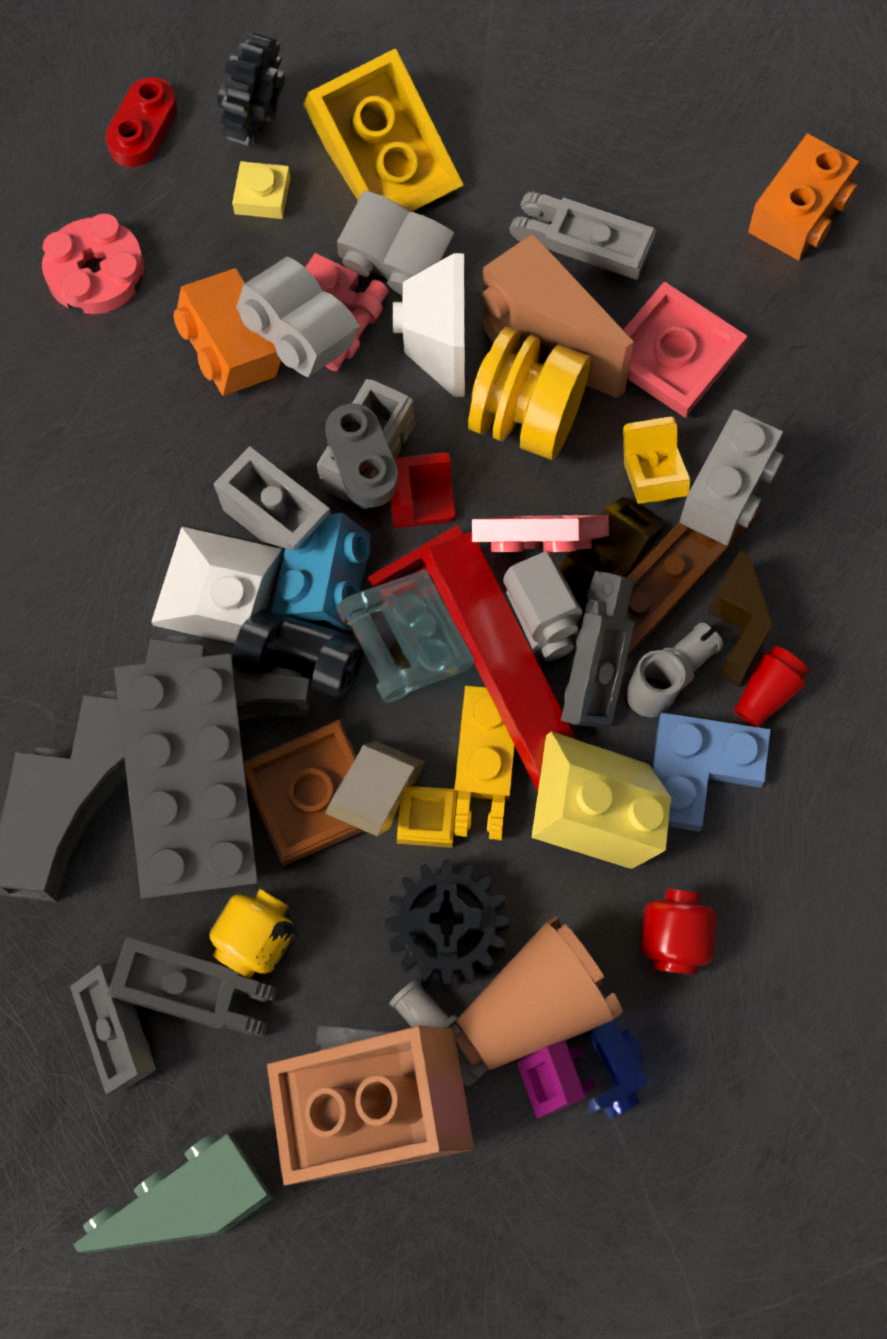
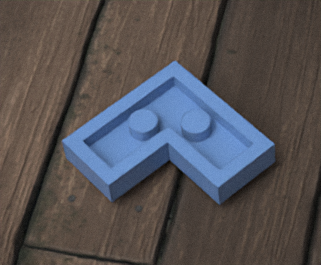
M660 713L652 769L671 796L668 827L700 832L703 826L708 779L761 788L765 781L770 729Z

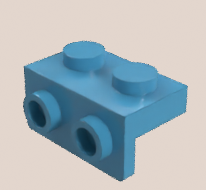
M344 513L329 514L296 551L285 548L272 612L306 622L326 620L342 631L353 630L357 609L361 602V588L366 562L370 556V533Z

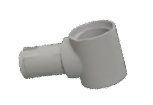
M699 623L693 628V631L673 648H664L663 650L651 651L645 654L638 662L626 689L627 702L632 710L648 718L659 717L660 713H667L679 692L693 680V672L723 648V642L718 633L714 632L706 639L704 636L710 632L711 627L706 623ZM645 679L656 680L665 689H656L649 685Z

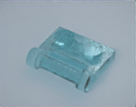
M426 570L353 594L342 600L336 607L343 624L351 625L380 682L377 684V690L385 703L395 702L407 696L411 691L468 671L474 662L470 650ZM382 610L411 667L401 671L398 670L370 616L371 613Z

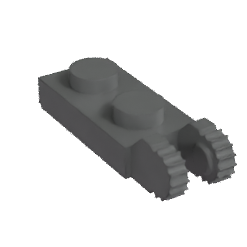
M127 937L124 940L107 996L216 1029L226 1027L256 1037H264L268 1024L262 1022L257 1017L230 1012L228 1007L233 991L248 996L249 999L266 1003L267 1001H275L278 989L271 985L239 976V973L231 968Z

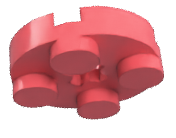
M103 213L93 218L74 221L61 228L58 232L48 235L43 242V275L52 295L60 304L68 307V304L73 307H80L84 313L102 314L113 311L126 304L136 293L135 285L139 281L140 274L143 278L145 264L138 241L131 231L120 225L117 219L110 214ZM90 259H103L100 262L101 270L92 273L89 268L81 269Z

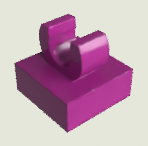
M563 1041L546 1046L542 1050L517 1062L536 1119L556 1113L585 1099V1093L595 1087L593 1079L580 1082L573 1062L585 1056L582 1049L572 1048L568 1050L566 1042Z

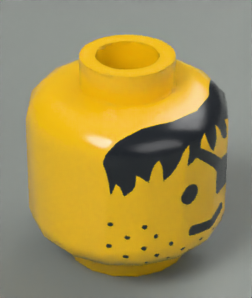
M259 889L254 898L244 893L234 894L210 931V940L216 947L213 957L252 979L255 972L262 974L272 972L295 935L293 923L284 917L289 906L262 889Z

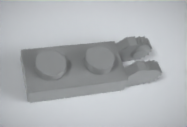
M539 192L525 193L520 204L522 206L521 209L528 216L538 218L540 221L530 220L528 217L524 218L523 216L514 218L509 230L511 231L510 234L517 241H522L533 233L548 250L638 280L655 240L656 230L654 228L564 197L560 200L545 194L541 195Z

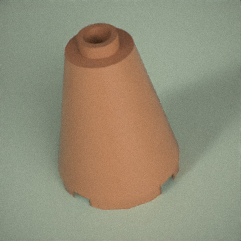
M555 916L539 929L456 1020L462 1031L455 1035L456 1044L472 1067L482 1061L490 1071L540 1051L546 1046L565 1041L612 1022L622 1015L623 1010L614 992L605 997L598 988L602 985L601 979L604 978V975L566 924L561 927L559 918Z

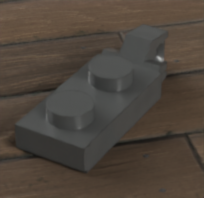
M595 571L587 594L588 603L585 607L586 612L584 613L582 627L577 636V649L570 681L565 690V704L561 721L581 726L604 728L612 726L635 624L634 621L628 620V606L634 580L631 578Z

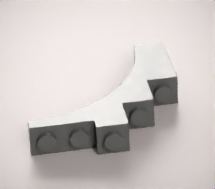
M169 636L166 641L150 639L145 663L206 657L208 654L204 645H199L194 639L184 636ZM232 665L238 720L268 715L311 716L314 698L310 680L302 678L299 672L277 668L272 669L270 674L262 673L259 675L235 668ZM104 691L101 697L83 695L71 759L68 758L67 753L52 748H36L34 754L15 753L0 823L1 895L57 902L69 860L86 827L116 787L127 779L116 691Z

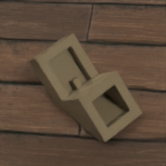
M378 741L363 745L330 801L325 814L377 837L390 829L406 788L418 781L425 762Z

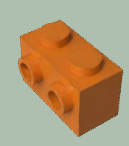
M807 133L756 202L748 233L799 261L810 244L817 248L822 243L833 223L829 218L835 209L843 212L851 202L858 188V185L853 183L852 180L859 161Z
M236 268L181 286L177 309L174 311V321L179 334L183 339L191 341L198 353V363L203 375L208 380H214L222 396L276 377L281 362L273 343L264 339L259 334L250 331L241 320L236 307L243 284L245 283Z

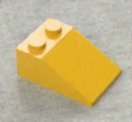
M396 48L308 92L303 105L325 149L358 201L363 191H369L399 204L409 212H414L463 186Z

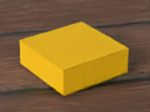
M407 787L400 802L397 844L453 848L457 791L446 788Z

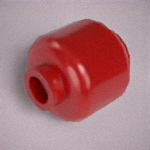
M666 889L665 900H652L645 905L640 951L643 956L653 960L652 969L697 975L699 966L707 965L713 961L718 914L712 907L700 905L701 893Z

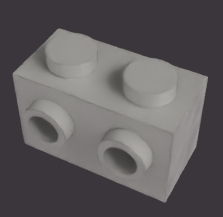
M734 409L687 495L679 523L728 546L738 525L746 528L750 525L762 500L754 495L761 481L771 484L782 463L784 455L776 450L783 431Z

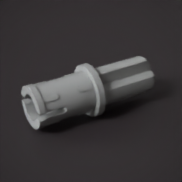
M417 978L406 985L389 1003L411 1027L454 1028L455 1035L461 1032L455 1025L458 1018L455 1015L449 1018L424 990ZM457 1045L463 1086L468 1087L487 1071V1067L482 1061L472 1067Z

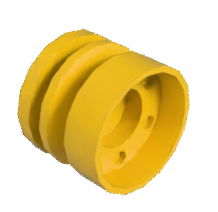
M506 326L500 331L479 368L472 391L468 429L484 435L494 422L493 438L504 442L516 423L522 424L520 448L554 461L567 439L578 412L588 381L592 358L581 352L557 345L547 357L544 365L538 363L540 339L530 335L520 348L521 333L519 330Z

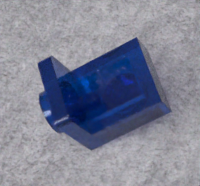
M614 1019L594 1029L590 1036V1040L615 1088L589 1101L587 1108L592 1116L605 1110L609 1120L641 1104L636 1093L642 1091L648 1085L638 1065L645 1058L635 1036L629 1028L621 1032Z

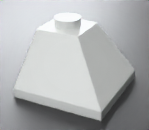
M464 253L452 254L403 282V302H393V333H403L404 353L454 397H465Z
M181 527L152 618L153 626L235 644L243 623L261 609L267 610L283 556V550Z

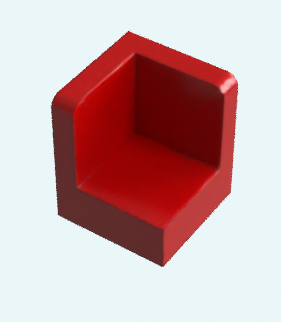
M437 453L393 458L398 471V489L391 499L394 529L453 522L455 520V507L451 483L450 454Z

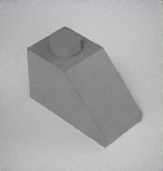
M250 446L214 483L224 512L261 541L292 551H296L331 513L329 507Z

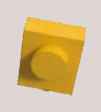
M665 417L626 424L623 427L624 467L637 503L661 502L667 499L687 496L690 491V478L677 448V424L673 417Z

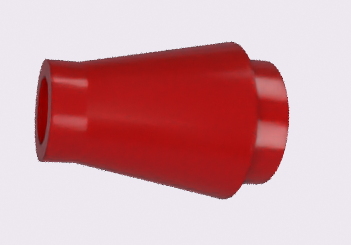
M773 646L768 654L761 653L733 712L750 726L761 728L768 718L806 686L804 679L810 670L800 659L779 646Z

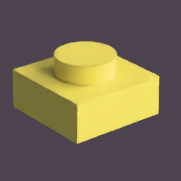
M240 161L232 202L234 213L283 219L290 183L289 166Z

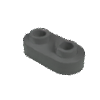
M350 403L337 407L326 420L325 433L329 450L346 493L353 502L360 506L369 508L382 506L389 502L397 492L398 471L379 421L373 411L364 405ZM349 423H357L361 426L356 432H346L343 430L344 426ZM369 468L380 472L377 477L372 479L361 476L362 472Z

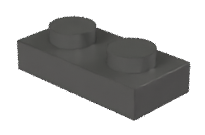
M118 961L98 965L70 986L106 1095L126 1090L156 1070L151 1056L150 1044L144 1036L134 1004L107 996Z

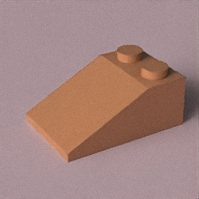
M533 233L483 267V292L481 293L483 299V318L481 319V324L485 333L493 342L500 331L507 326L519 330L521 333L520 348L530 335L540 339L538 363L544 365L547 357L557 345L589 355L592 361L586 386L614 398H619L625 393L634 342Z
M416 1026L267 1064L283 1185L414 1163L475 1150L454 1028Z

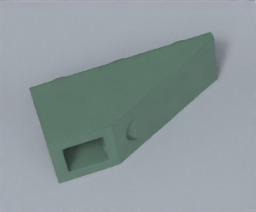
M215 1133L189 1148L184 1154L188 1162L172 1174L168 1175L166 1170L162 1169L140 1183L134 1189L138 1198L119 1212L112 1205L92 1217L83 1225L87 1235L73 1245L77 1252L94 1253L225 1234L273 1199L235 1138L226 1134L218 1140Z

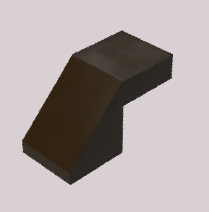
M621 497L607 506L601 514L609 515V536L592 539V548L572 551L565 556L559 569L565 580L588 594L595 571L627 577L662 533L666 524L625 497Z
M741 550L714 593L708 610V614L743 632L729 655L720 676L740 687L773 626L750 555Z

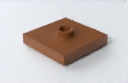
M340 720L243 762L246 784L283 867L364 831L325 814L330 801L357 757Z

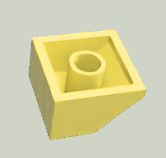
M551 731L546 735L531 838L633 869L666 850L671 796L649 764Z

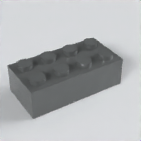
M223 654L114 667L141 899L256 884L257 876L231 655Z

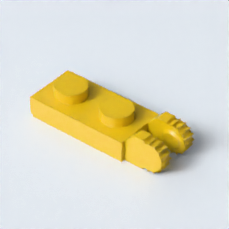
M465 686L454 791H457L458 796L454 836L467 837L472 819V812L470 811L471 798L492 800V808L488 814L487 823L489 839L502 840L505 801L510 800L514 743L486 687Z

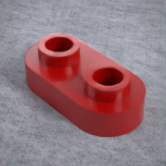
M157 77L143 78L135 82L128 90L106 132V141L110 154L118 164L126 167H138L149 162L156 154L178 109L174 90L167 81ZM128 133H136L132 137H124Z

